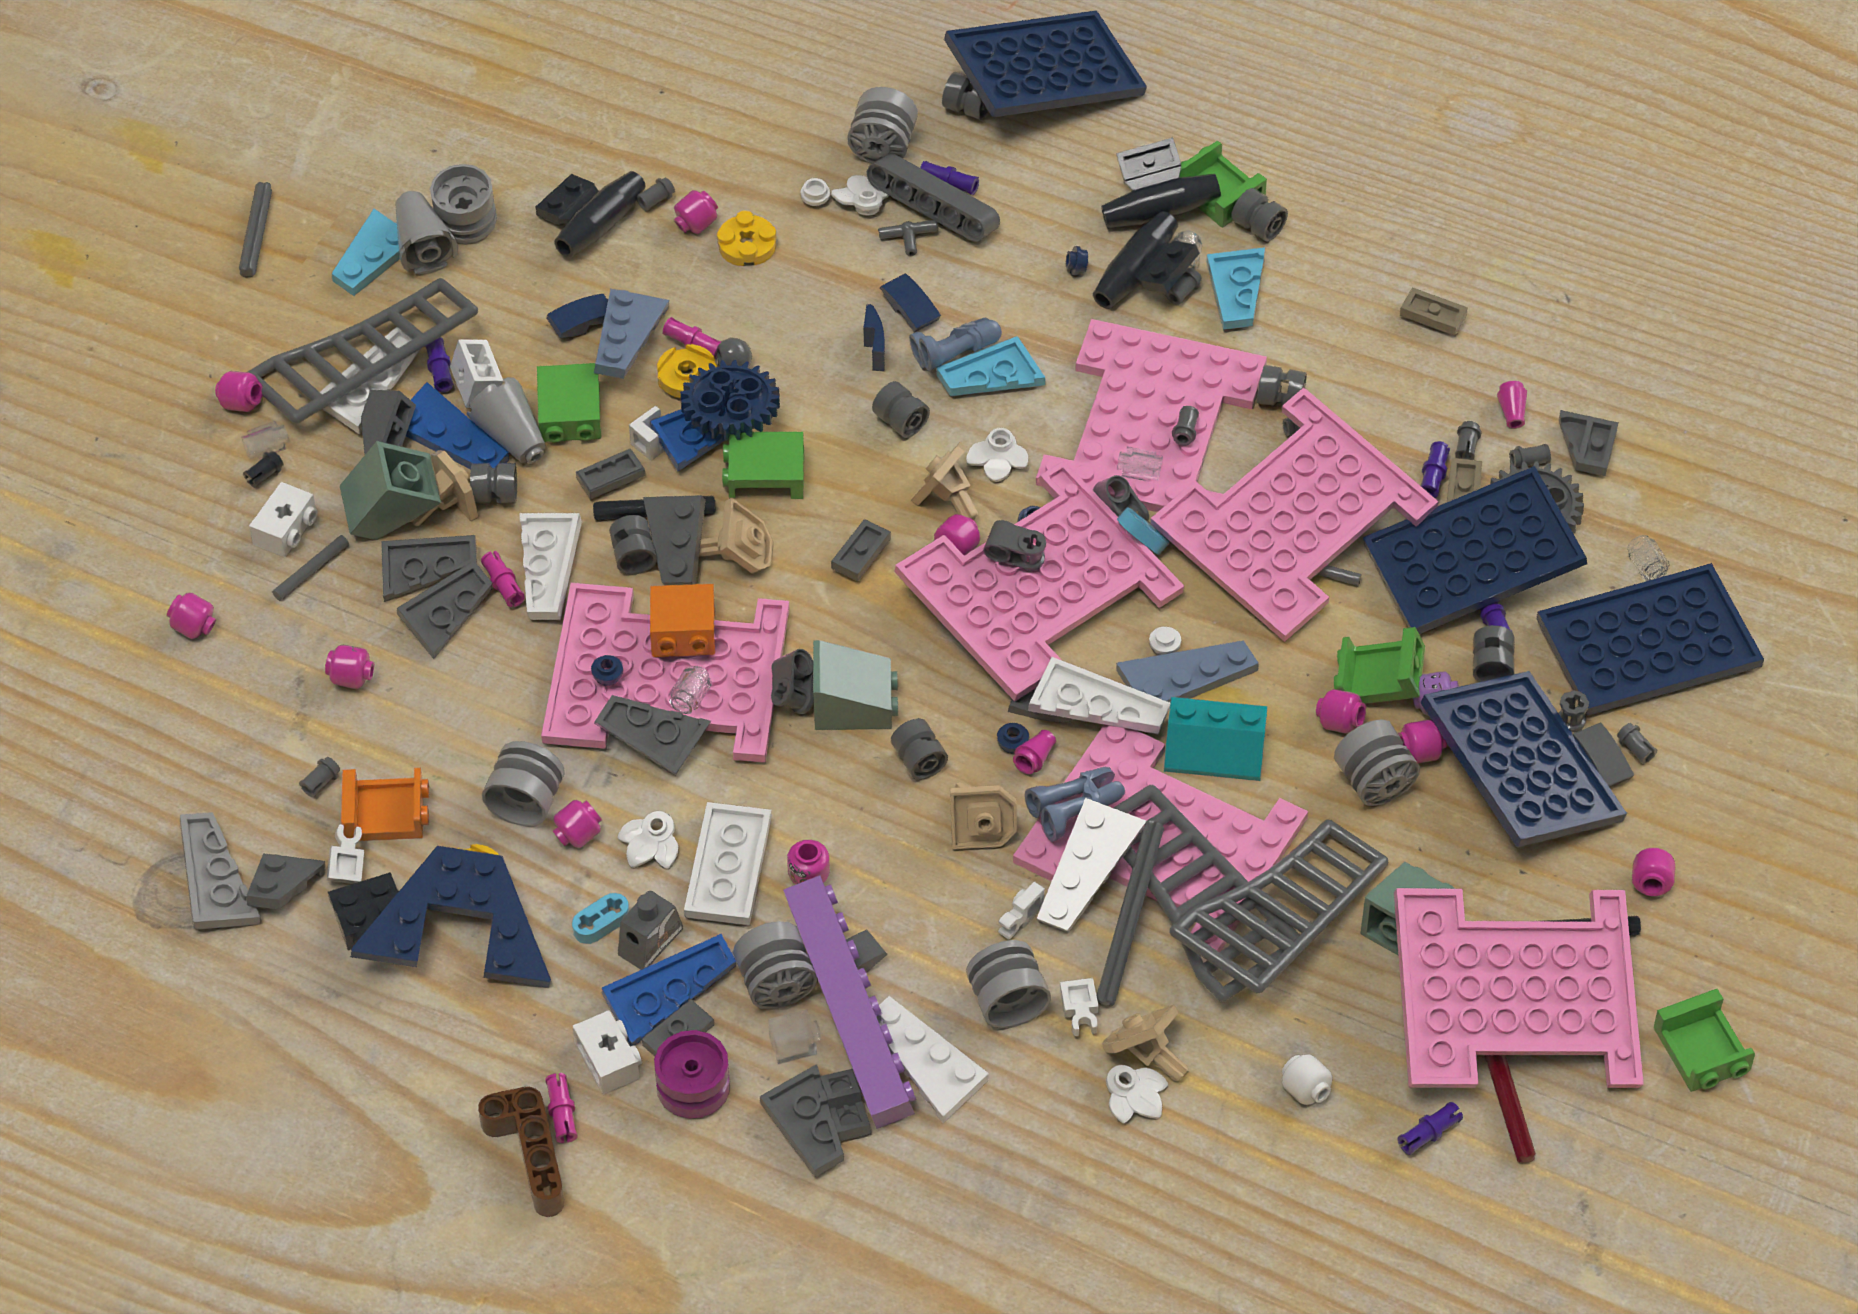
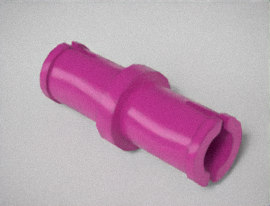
M673 317L667 319L662 330L663 335L683 343L685 348L686 345L690 344L704 347L712 353L716 360L717 346L721 341L702 333V329L697 326L692 328L675 320Z
M491 551L487 552L482 557L481 563L489 573L494 589L500 591L507 606L512 607L514 604V607L520 605L524 601L525 595L515 582L516 576L512 569L505 566L497 551H494L493 554Z
M556 1073L545 1078L550 1103L547 1106L548 1113L553 1117L556 1141L564 1143L563 1136L566 1135L567 1143L578 1137L573 1118L575 1105L569 1096L567 1075L559 1073V1081H557Z

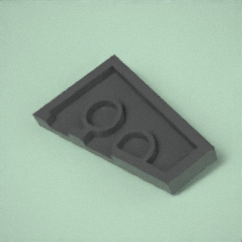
M466 535L381 541L384 602L438 583L473 561L477 563L476 536Z
M473 561L397 607V615L434 659L490 593L493 583L477 563Z
M614 695L610 697L594 721V724L675 776L711 723L707 719L690 717L680 712L667 711Z

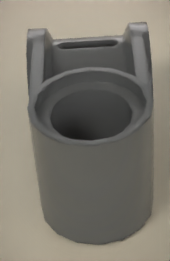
M1114 475L1098 482L1094 486L1093 491L1118 517L1129 507L1135 512L1138 511L1137 514L1146 521L1149 520L1147 508L1139 500L1124 477ZM1109 486L1114 490V498L1109 494Z
M997 520L991 528L983 552L988 558L996 562H1004L1028 571H1034L1041 568L1044 564L1045 555L1043 551L1046 548V539L1042 533L1036 530L1023 528L1008 521ZM1033 539H1036V545H1033Z
M797 649L774 660L772 663L771 700L777 706L786 705L798 714H805L809 711L814 701L813 659L806 650Z

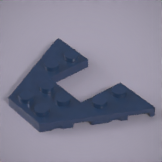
M437 845L351 949L350 957L417 968L426 909L492 919L483 978L549 988L551 982L506 863L501 855Z

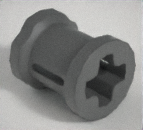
M1580 691L1566 692L1560 700V707L1562 709L1559 715L1571 732H1578L1585 726V713L1588 710L1589 701L1586 695ZM1576 700L1579 701L1578 707H1575ZM1568 716H1571L1570 723L1567 722Z

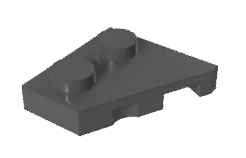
M1560 410L1559 424L1575 470L1606 476L1619 422Z
M263 853L246 895L247 906L281 909L290 902L293 896L300 894L307 888V881L314 875L319 877L324 875L325 861Z

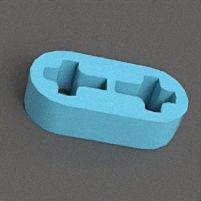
M1127 507L1117 518V521L1130 534L1154 553L1159 555L1168 546L1169 541L1131 508Z
M610 893L578 912L572 920L575 939L580 943L591 944L620 927L622 918L629 912V904L626 897L622 894ZM610 907H613L614 909H619V908H620V912L616 913V912L613 911V910H612V911H609L608 908H610ZM583 924H586L587 926H592V925H593V929H592V930H589V929L586 928V927L582 929V925H583Z

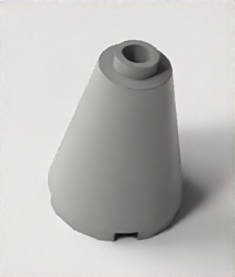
M416 191L403 193L395 203L399 259L403 268L407 271L408 268L413 269L415 274H428L443 269L448 265L446 261L452 255L453 258L457 255L458 245L455 237L423 194Z
M511 377L504 378L505 384L498 387L495 383H492L478 393L471 401L469 406L472 411H467V415L471 421L521 463L528 462L531 464L538 461L544 454L545 442L521 384L518 380Z

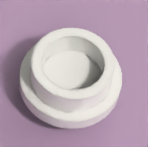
M809 179L801 188V199L808 205L819 206L826 203L830 198V189L822 179Z
M1159 627L1150 634L1149 644L1157 655L1175 653L1180 648L1181 636L1178 631L1171 627Z

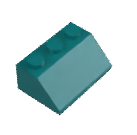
M1171 697L1164 772L1260 781L1268 706Z

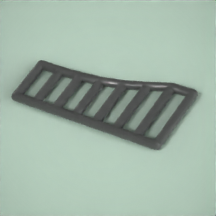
M439 278L407 298L358 324L304 346L272 356L249 370L248 373L254 374L261 383L262 395L291 422L298 424L474 317L478 313V307L446 280ZM441 292L462 310L447 318L429 303L427 299ZM413 307H417L437 325L422 333L401 314ZM391 321L412 340L397 348L375 328ZM364 335L387 355L372 363L347 341ZM336 347L362 371L347 379L325 360L319 352ZM306 358L337 386L322 395L288 363ZM276 369L311 402L296 410L261 377Z
M1155 785L1146 786L1114 807V809L1129 814L1151 800L1161 812L1149 820L1160 822L1162 826L1172 821L1182 832L1158 848L1153 868L1190 843H1193L1203 853L1202 856L1162 882L1157 879L1153 872L1151 873L1148 888L1157 899L1172 925L1191 907L1218 897L1233 886L1237 888L1248 882ZM1143 831L1137 835L1130 849L1123 857L1132 868L1137 854L1132 846L1141 840ZM1212 864L1224 875L1223 878L1179 907H1176L1168 894ZM1249 897L1238 903L1249 912L1256 908L1267 919L1265 923L1292 941L1300 935L1291 925ZM1227 912L1215 918L1225 926H1229L1237 920ZM1204 927L1193 933V935L1204 942L1214 936L1212 932ZM1253 930L1243 936L1244 939L1253 945L1264 939V937ZM1181 943L1195 976L1219 1001L1225 1002L1246 988L1236 979L1223 986L1212 975L1219 968L1208 960L1203 962L1199 954ZM1231 945L1220 951L1221 954L1230 960L1242 954ZM1278 949L1269 956L1276 960L1283 950ZM1256 964L1247 971L1258 978L1266 969Z
M1327 819L1294 850L1264 873L1229 892L1191 907L1171 926L1170 934L1253 992L1262 993L1388 865V858L1334 821ZM1330 834L1371 863L1363 870L1323 844L1322 841ZM1312 851L1354 879V881L1346 888L1303 858ZM1294 868L1337 898L1330 905H1327L1283 874ZM1272 883L1319 914V916L1310 923L1261 889ZM1249 897L1297 929L1301 934L1292 941L1236 902ZM1220 909L1224 910L1282 949L1283 952L1275 960L1209 914ZM1197 922L1266 970L1258 978L1187 930Z

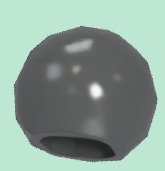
M730 337L722 340L717 346L719 367L721 360H724L727 366L731 365L733 360L737 361L738 366H742L746 361L749 362L750 366L752 360L750 346L738 338Z

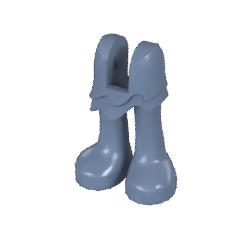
M985 317L953 328L954 330L950 332V336L940 341H936L932 336H925L922 332H916L909 335V342L913 355L922 369L926 368L929 371L940 367L943 363L968 350H973L975 353L985 346L994 344L1002 335L998 322Z
M1100 767L1080 772L1079 778L1073 781L1026 789L1025 803L1033 817L1038 818L1041 816L1043 831L1046 837L1053 842L1064 836L1066 822L1072 817L1079 815L1085 798L1109 806L1125 795V788L1119 781L1112 782L1115 774L1110 767ZM1083 793L1082 797L1055 804L1068 797Z

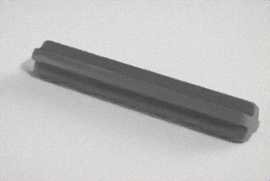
M258 182L255 186L239 264L240 275L243 277H253L256 273L272 194L271 184L268 182Z

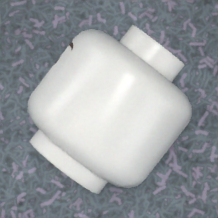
M1310 1054L1296 1055L1284 1065L1282 1069L1283 1087L1298 1102L1310 1105L1315 1102L1320 1103L1329 1096L1332 1074L1316 1057Z

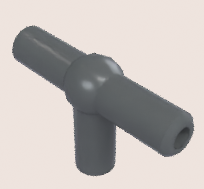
M936 220L916 223L906 221L901 225L879 228L878 232L880 239L903 236L905 253L908 256H913L917 253L915 234L935 232L938 230Z

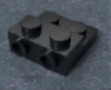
M391 872L328 891L329 901L348 951L352 949L399 892Z

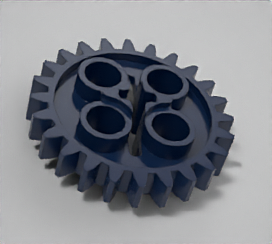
M721 360L720 367H715L712 363H709L708 371L698 368V376L690 374L689 382H684V391H681V411L684 413L685 421H691L692 429L700 427V434L702 435L711 431L713 439L718 434H723L724 440H727L730 434H734L735 438L740 440L741 433L744 432L749 437H752L753 429L762 432L763 424H772V417L778 416L777 409L780 408L779 387H776V379H769L768 371L760 373L759 365L750 369L749 362L747 361L742 366H738L736 360H733L731 365L728 366L724 360Z

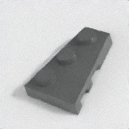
M702 495L643 497L663 585L696 584L705 499Z
M817 1064L760 1096V1104L814 1177L844 1161V1153L830 1113L828 1099L822 1086Z

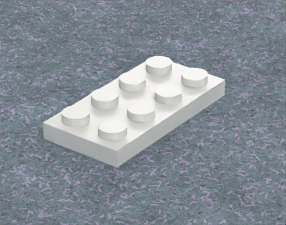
M707 802L684 907V917L750 925L772 818L771 810Z

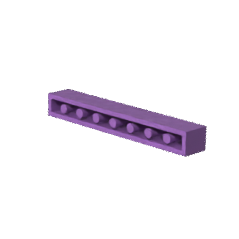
M819 875L784 889V894L876 1129L915 1114L910 1102L915 1101L916 1097L910 1082L902 1083L899 1073L905 1071L898 1052L891 1055L888 1048L889 1044L894 1043L887 1024L879 1025L877 1016L882 1015L876 997L872 996L869 998L865 988L870 987L871 984L864 967L861 969L856 967L854 960L859 959L860 956L854 941L846 942L843 933L849 931L843 913L835 914L832 905L838 903L831 884L824 886Z

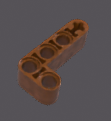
M529 1086L484 1096L478 1104L480 1124L483 1132L491 1137L518 1134L534 1208L539 1215L544 1217L558 1215L564 1207L563 1187L540 1091ZM525 1107H534L530 1110H523ZM492 1114H500L497 1117H489ZM533 1135H539V1136H540L539 1138H536V1139H531V1138H529V1137H531V1136H533ZM539 1164H546V1165H547V1166H545V1167H543V1168H537V1167H536V1166L539 1165ZM549 1186L551 1195H545L543 1188Z

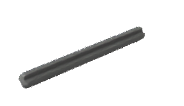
M1148 820L1144 826L1096 995L1098 1003L1104 1006H1113L1116 1001L1164 831L1162 823Z

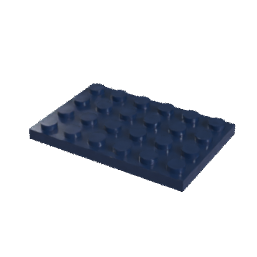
M1097 10L949 30L945 33V43L992 117L1143 96L1147 89V85Z
M1535 466L1437 506L1417 526L1406 519L1363 537L1364 545L1408 628L1416 627L1419 634L1587 565L1585 553Z
M1712 563L1537 612L1536 619L1573 691L1582 692L1589 701V707L1585 713L1586 716L1763 666L1764 662L1759 648Z
M1530 671L1433 692L1423 696L1421 705L1517 848L1624 821L1627 812Z

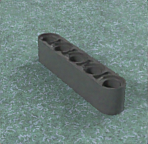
M887 154L867 169V178L872 186L969 240L980 241L995 231L1000 225V217L995 209L895 154Z

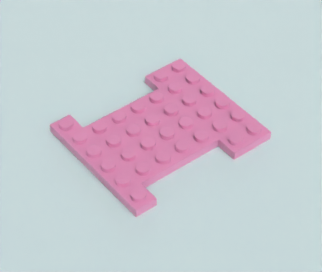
M1091 319L1076 361V371L1100 376L1102 380L1074 461L1044 454L1036 476V485L1042 486L1039 483V477L1042 473L1064 460L1092 490L1098 482L1114 475H1120L1129 482V485L1147 510L1160 511L1192 482H1197L1222 403L1248 409L1253 408L1264 365L1267 363V357ZM1183 406H1192L1199 411V417L1195 426L1196 438L1189 445H1179L1173 439L1172 430L1177 425L1180 409ZM1109 486V494L1114 498V490ZM1208 491L1216 499L1223 495L1222 493Z
M1302 388L1282 406V413L1299 426L1300 429L1221 497L1216 499L1198 482L1194 481L1151 517V525L1284 642L1329 603V596L1310 581L1316 574L1393 507L1412 524L1417 526L1438 506V501L1305 388Z
M1064 460L1042 473L1039 477V483L1049 492L1054 500L1014 524L1030 530H1036L1045 536L1046 548L1043 551L1045 559L1041 568L1028 571L1004 562L991 560L983 552L985 543L968 554L963 555L945 535L895 565L894 572L1014 701L1037 688L1051 657L1061 660L1048 646L1052 642L1138 587L1158 608L1182 594L1184 590V585L1147 546L1130 534L1117 521L1118 516ZM1033 539V545H1036V539Z
M580 583L570 584L541 734L542 743L606 749L609 733L594 724V721L610 697L614 695L667 711L680 712L690 717L710 720L711 723L706 731L736 733L733 760L766 762L774 704L771 700V668L774 660L782 657L790 609L789 601L758 598L754 623L714 620V655L652 657L650 615L631 613L634 597L633 588ZM600 656H615L623 664V674L614 685H601L592 676V663Z
M1105 724L1065 780V782H1069L1079 778L1080 772L1100 767H1110L1115 774L1112 782L1119 781L1125 788V795L1117 802L1109 805L1111 808L1122 803L1146 786L1155 785L1248 882L1281 860L1308 818L1307 810L1279 798L1263 821L1154 769L1165 752V743L1137 730ZM1083 793L1068 797L1055 804L1082 797ZM1149 800L1129 814L1147 821L1160 813L1161 810ZM1078 815L1066 822L1064 836L1053 842L1046 837L1040 816L1014 853L1013 863L1052 882ZM1172 821L1163 826L1164 831L1159 848L1182 833ZM1140 841L1132 846L1133 850L1136 853L1138 851ZM1190 843L1155 866L1152 872L1162 882L1202 856L1203 853L1193 843ZM1122 857L1111 871L1109 878L1128 886L1132 867ZM1212 864L1168 894L1176 907H1179L1223 878L1224 875ZM1233 886V887H1231L1230 889H1228L1227 891H1225L1224 893L1229 892V891L1235 889L1236 887ZM1147 887L1145 896L1157 901L1155 896ZM1220 909L1218 911L1210 913L1209 915L1213 918H1217L1225 911ZM1236 920L1227 927L1234 931L1240 921ZM1196 923L1190 933L1193 934L1203 926ZM1216 935L1205 941V943L1218 952L1226 944L1225 941Z
M1397 888L1394 891L1409 1088H1475L1478 1085L1476 1055H1604L1607 1088H1640L1644 1083L1625 890H1592L1589 893L1592 922L1465 921L1462 889Z

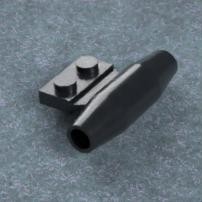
M1172 137L1116 153L1124 184L1132 191L1101 205V210L1107 228L1143 225L1159 212H1167L1175 216L1196 209L1221 197V191L1216 174L1180 177L1181 162Z
M629 171L604 186L601 190H598L595 183L571 174L535 206L536 215L558 225L567 223L554 240V244L560 254L565 257H572L598 241L628 213L636 202L637 195L644 191L646 187L645 181L638 173Z
M1159 212L1134 233L1110 262L1093 292V298L1101 307L1111 309L1139 284L1147 290L1168 293L1200 252L1196 244L1175 240L1170 243L1178 228V222L1171 214Z

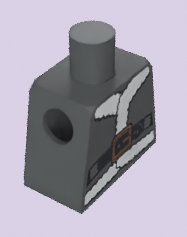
M647 891L637 899V903L620 922L618 956L640 970L650 966L683 930L677 908L653 891Z

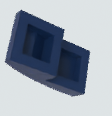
M906 273L880 287L895 313L901 312L914 333L939 320L941 314L919 285Z
M603 293L584 297L553 310L547 314L546 319L560 338L586 335L589 325L604 323L608 299Z
M867 304L863 326L864 347H873L872 371L885 372L883 325L874 306Z

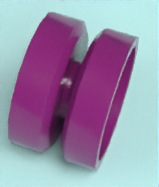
M698 1030L681 1031L668 1037L658 1047L654 1058L657 1096L664 1108L676 1116L688 1119L702 1118L716 1112L726 1102L730 1092L728 1053L720 1040L710 1033Z

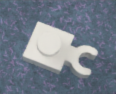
M340 824L335 832L336 841L340 846H331L329 850L326 881L354 884L360 882L362 878L364 850L355 849V845L362 836L361 827H356L354 837L346 838L343 834L344 825Z
M1033 882L1026 890L1022 889L1016 894L1012 902L1013 909L1005 913L998 921L1002 925L998 933L1009 940L1015 935L1020 926L1024 928L1040 911L1044 902V888Z
M1093 978L1060 982V993L1065 1017L1073 1016V1035L1079 1036V1025L1088 1024L1091 1027V1033L1096 1034L1097 1018L1094 1014L1098 1013V1001Z

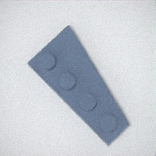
M610 288L594 373L624 379L637 359L641 347L645 346L650 333L659 324L660 317L668 310L669 300Z
M1244 640L1116 663V671L1126 686L1170 703L1171 697L1193 698L1258 671L1259 667L1258 661Z

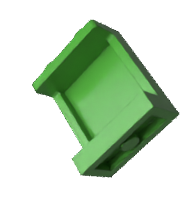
M1219 141L1214 142L1210 146H1205L1198 154L1187 161L1181 162L1180 177L1216 174L1221 197L1198 208L1222 228L1233 221V208L1237 200L1247 189L1255 188L1266 195L1267 179L1260 173L1249 178L1222 155V144Z
M595 363L537 366L538 424L544 442L587 441L602 437L599 397L600 381L599 374L594 373Z
M744 432L741 433L740 440H737L734 434H730L729 444H723V462L729 464L728 468H723L722 483L723 487L729 488V498H735L736 488H790L791 499H803V432H752V437H749Z
M1416 627L1403 628L1402 641L1354 646L1350 637H1343L1341 649L1337 651L1339 669L1338 675L1334 676V688L1358 694L1362 703L1365 704L1420 697L1419 682L1423 671L1425 645Z
M1718 989L1657 1010L1653 1028L1690 1092L1700 1088L1710 1089L1722 1080L1731 1077L1740 1078L1746 1075L1751 1070L1755 1057V1052L1752 1048L1744 1049L1721 1010L1724 999Z

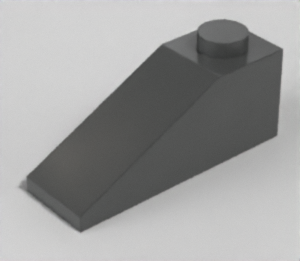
M370 390L361 415L364 455L376 441L402 447L416 404L402 392L395 390Z

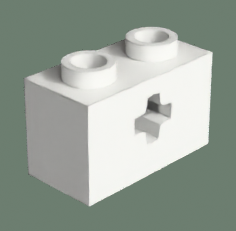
M458 340L450 368L466 408H471L469 404L478 393L492 383H495L497 387L502 385L503 378L487 340Z
M281 482L249 525L253 545L285 558L290 550L299 544L305 529L316 520L317 509L314 495Z
M610 1010L573 1025L575 1045L603 1095L640 1079L638 1065L642 1064L640 1054L634 1045L629 1046L626 1041L628 1035L622 1021H615Z

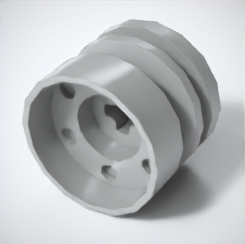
M875 87L863 92L859 98L855 117L851 122V128L847 135L848 145L852 152L860 159L871 164L887 154H895L904 158L918 117V109L915 103L905 93L894 88Z
M467 164L449 166L437 174L430 187L433 209L453 234L457 243H475L487 237L495 228L497 221L492 184L489 176L484 170Z
M1382 719L1360 725L1348 733L1340 741L1334 752V760L1346 778L1351 780L1350 784L1362 802L1369 806L1383 805L1396 799L1415 783L1420 773L1419 764L1408 748L1403 746L1402 739L1390 721Z
M525 741L507 743L501 749L498 760L494 765V771L489 776L482 792L483 803L493 814L509 823L520 826L539 825L545 820L552 805L553 796L558 791L559 784L565 775L564 766L558 757L537 744Z
M777 921L765 923L751 929L736 942L733 954L744 977V983L753 1005L763 1009L785 1007L798 1002L815 987L817 982L816 973L808 954H806V948L797 926L790 922Z
M1009 940L990 945L978 952L968 963L966 968L969 983L972 984L974 994L978 996V1004L984 1019L990 1026L997 1028L1015 1027L1036 1018L1047 1008L1051 1000L1050 991L1043 975L1039 972L1037 960L1034 959V953L1026 942Z

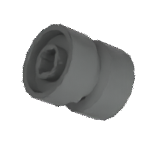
M953 72L948 78L943 91L942 106L956 112L964 109L965 115L980 120L984 119L988 109L966 75Z
M1255 188L1247 189L1237 200L1232 211V219L1245 229L1251 228L1253 234L1269 242L1284 227L1288 211L1275 201L1268 203V197Z
M1264 365L1258 388L1257 403L1269 406L1281 403L1283 406L1302 388H1305L1307 372L1290 369L1287 373H1283L1281 367ZM1282 383L1289 384L1287 393H1281Z
M897 381L890 382L878 392L872 404V411L885 423H890V426L904 438L912 437L918 433L930 415V408L919 398L913 397L912 393Z
M472 463L470 486L475 503H490L493 498H496L498 503H516V463H498L495 468H492L490 463Z
M629 515L611 524L609 533L617 568L622 573L630 575L641 574L650 570L655 565L657 559L654 545L651 541L652 537L648 521L641 516Z
M1491 625L1482 627L1474 633L1473 676L1478 682L1514 674L1515 636L1508 628Z
M925 719L909 720L900 725L891 736V744L901 759H903L904 765L914 779L922 780L934 776L943 769L948 761L946 751L941 743L935 739V734Z

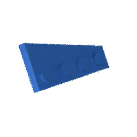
M428 382L411 399L416 404L406 437L435 452L438 450L445 451L453 461L470 470L472 463H490L492 468H495L498 463H507L509 461L508 451Z
M681 409L650 421L651 430L659 436V443L677 471H680L725 441L723 434H718L713 439L711 431L702 435L700 434V427L692 429L691 421H685V416Z
M719 934L602 987L601 993L616 1021H622L628 1035L627 1041L630 1047L635 1046L690 999L694 1000L736 967V959L722 934Z

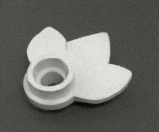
M854 175L848 178L846 188L831 191L832 197L836 201L845 205H854L856 211L862 215L876 214L882 205V200L889 197L888 194L872 186L866 176Z
M997 428L990 432L986 441L973 444L967 454L966 461L967 465L984 466L987 478L993 482H999L1007 478L1012 467L1026 468L1028 454L1024 448L1016 444V439L1009 430Z
M655 811L648 814L645 819L631 820L621 828L618 839L628 843L626 855L631 868L638 867L652 858H655L665 869H669L673 865L679 846L673 837L675 825L669 814L663 811ZM656 822L663 823L660 830H653L652 826Z
M1126 1065L1115 1066L1109 1071L1106 1076V1086L1111 1093L1109 1108L1121 1123L1125 1124L1134 1112L1148 1118L1158 1119L1161 1117L1162 1102L1158 1093L1168 1086V1082L1160 1073L1150 1068L1134 1070ZM1119 1077L1126 1078L1129 1084H1122L1119 1081Z

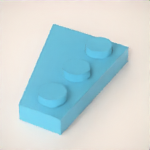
M373 209L333 270V282L355 296L399 260L397 224L376 209Z
M1265 247L1207 254L1206 263L1223 330L1253 326Z
M1018 336L937 367V377L950 396L1045 385V376Z

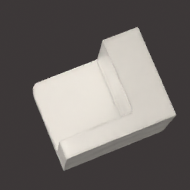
M654 406L629 424L630 444L650 461L664 452L659 443V436L651 430L650 421L661 417V410L657 406Z

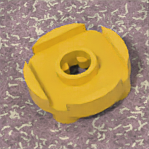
M740 211L736 217H732L724 222L717 232L720 255L727 262L736 266H744V262H754V266L762 264L770 259L775 252L776 229L768 220L753 215L750 211ZM743 238H751V239H752V242H750V241H745V242L743 243V242H741V241H742Z
M686 345V349L679 350L673 347L664 352L658 360V385L666 393L681 398V391H684L683 384L684 382H689L690 375L682 374L681 370L693 369L691 374L698 376V368L708 371L709 363L717 367L715 358L710 351L698 345Z

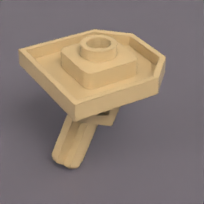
M960 441L951 452L948 451L942 458L938 455L935 456L925 468L929 474L923 480L925 482L924 485L911 499L913 503L918 506L933 491L944 501L950 499L958 515H963L973 520L978 517V511L966 491L970 484L957 462L967 449V446Z
M438 450L431 454L441 502L438 506L411 520V522L416 526H420L438 507L445 510L453 504L457 505L470 522L478 518L473 491L469 484L470 478L463 467H458L445 451Z
M733 498L725 501L723 527L719 530V536L701 539L699 557L721 554L724 560H734L750 573H755L771 565L773 540L762 519Z
M959 782L955 784V788H950L952 849L1001 847L1017 832L1016 798L1001 786L968 787Z
M1174 1004L1144 1016L1136 1013L1122 1021L1123 1026L1112 1031L1102 1043L1106 1053H1117L1128 1049L1145 1065L1148 1066L1153 1062L1176 1082L1188 1070L1187 1065L1165 1047L1169 1041L1164 1030L1178 1014Z

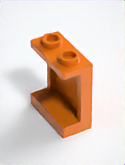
M714 584L650 586V640L652 657L715 654Z
M421 767L414 768V778L357 780L356 769L343 770L341 825H344V836L346 838H353L355 828L361 827L362 836L359 841L423 838V825H429L428 805L423 806V798H429V780L423 779Z

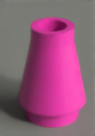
M1519 381L1505 382L1499 386L1497 397L1504 413L1507 427L1513 429L1520 428L1525 425L1527 390L1524 388L1523 383Z
M1041 730L1036 736L1017 747L1013 757L1015 766L1025 774L1040 771L1051 748L1056 743L1055 736L1048 730Z

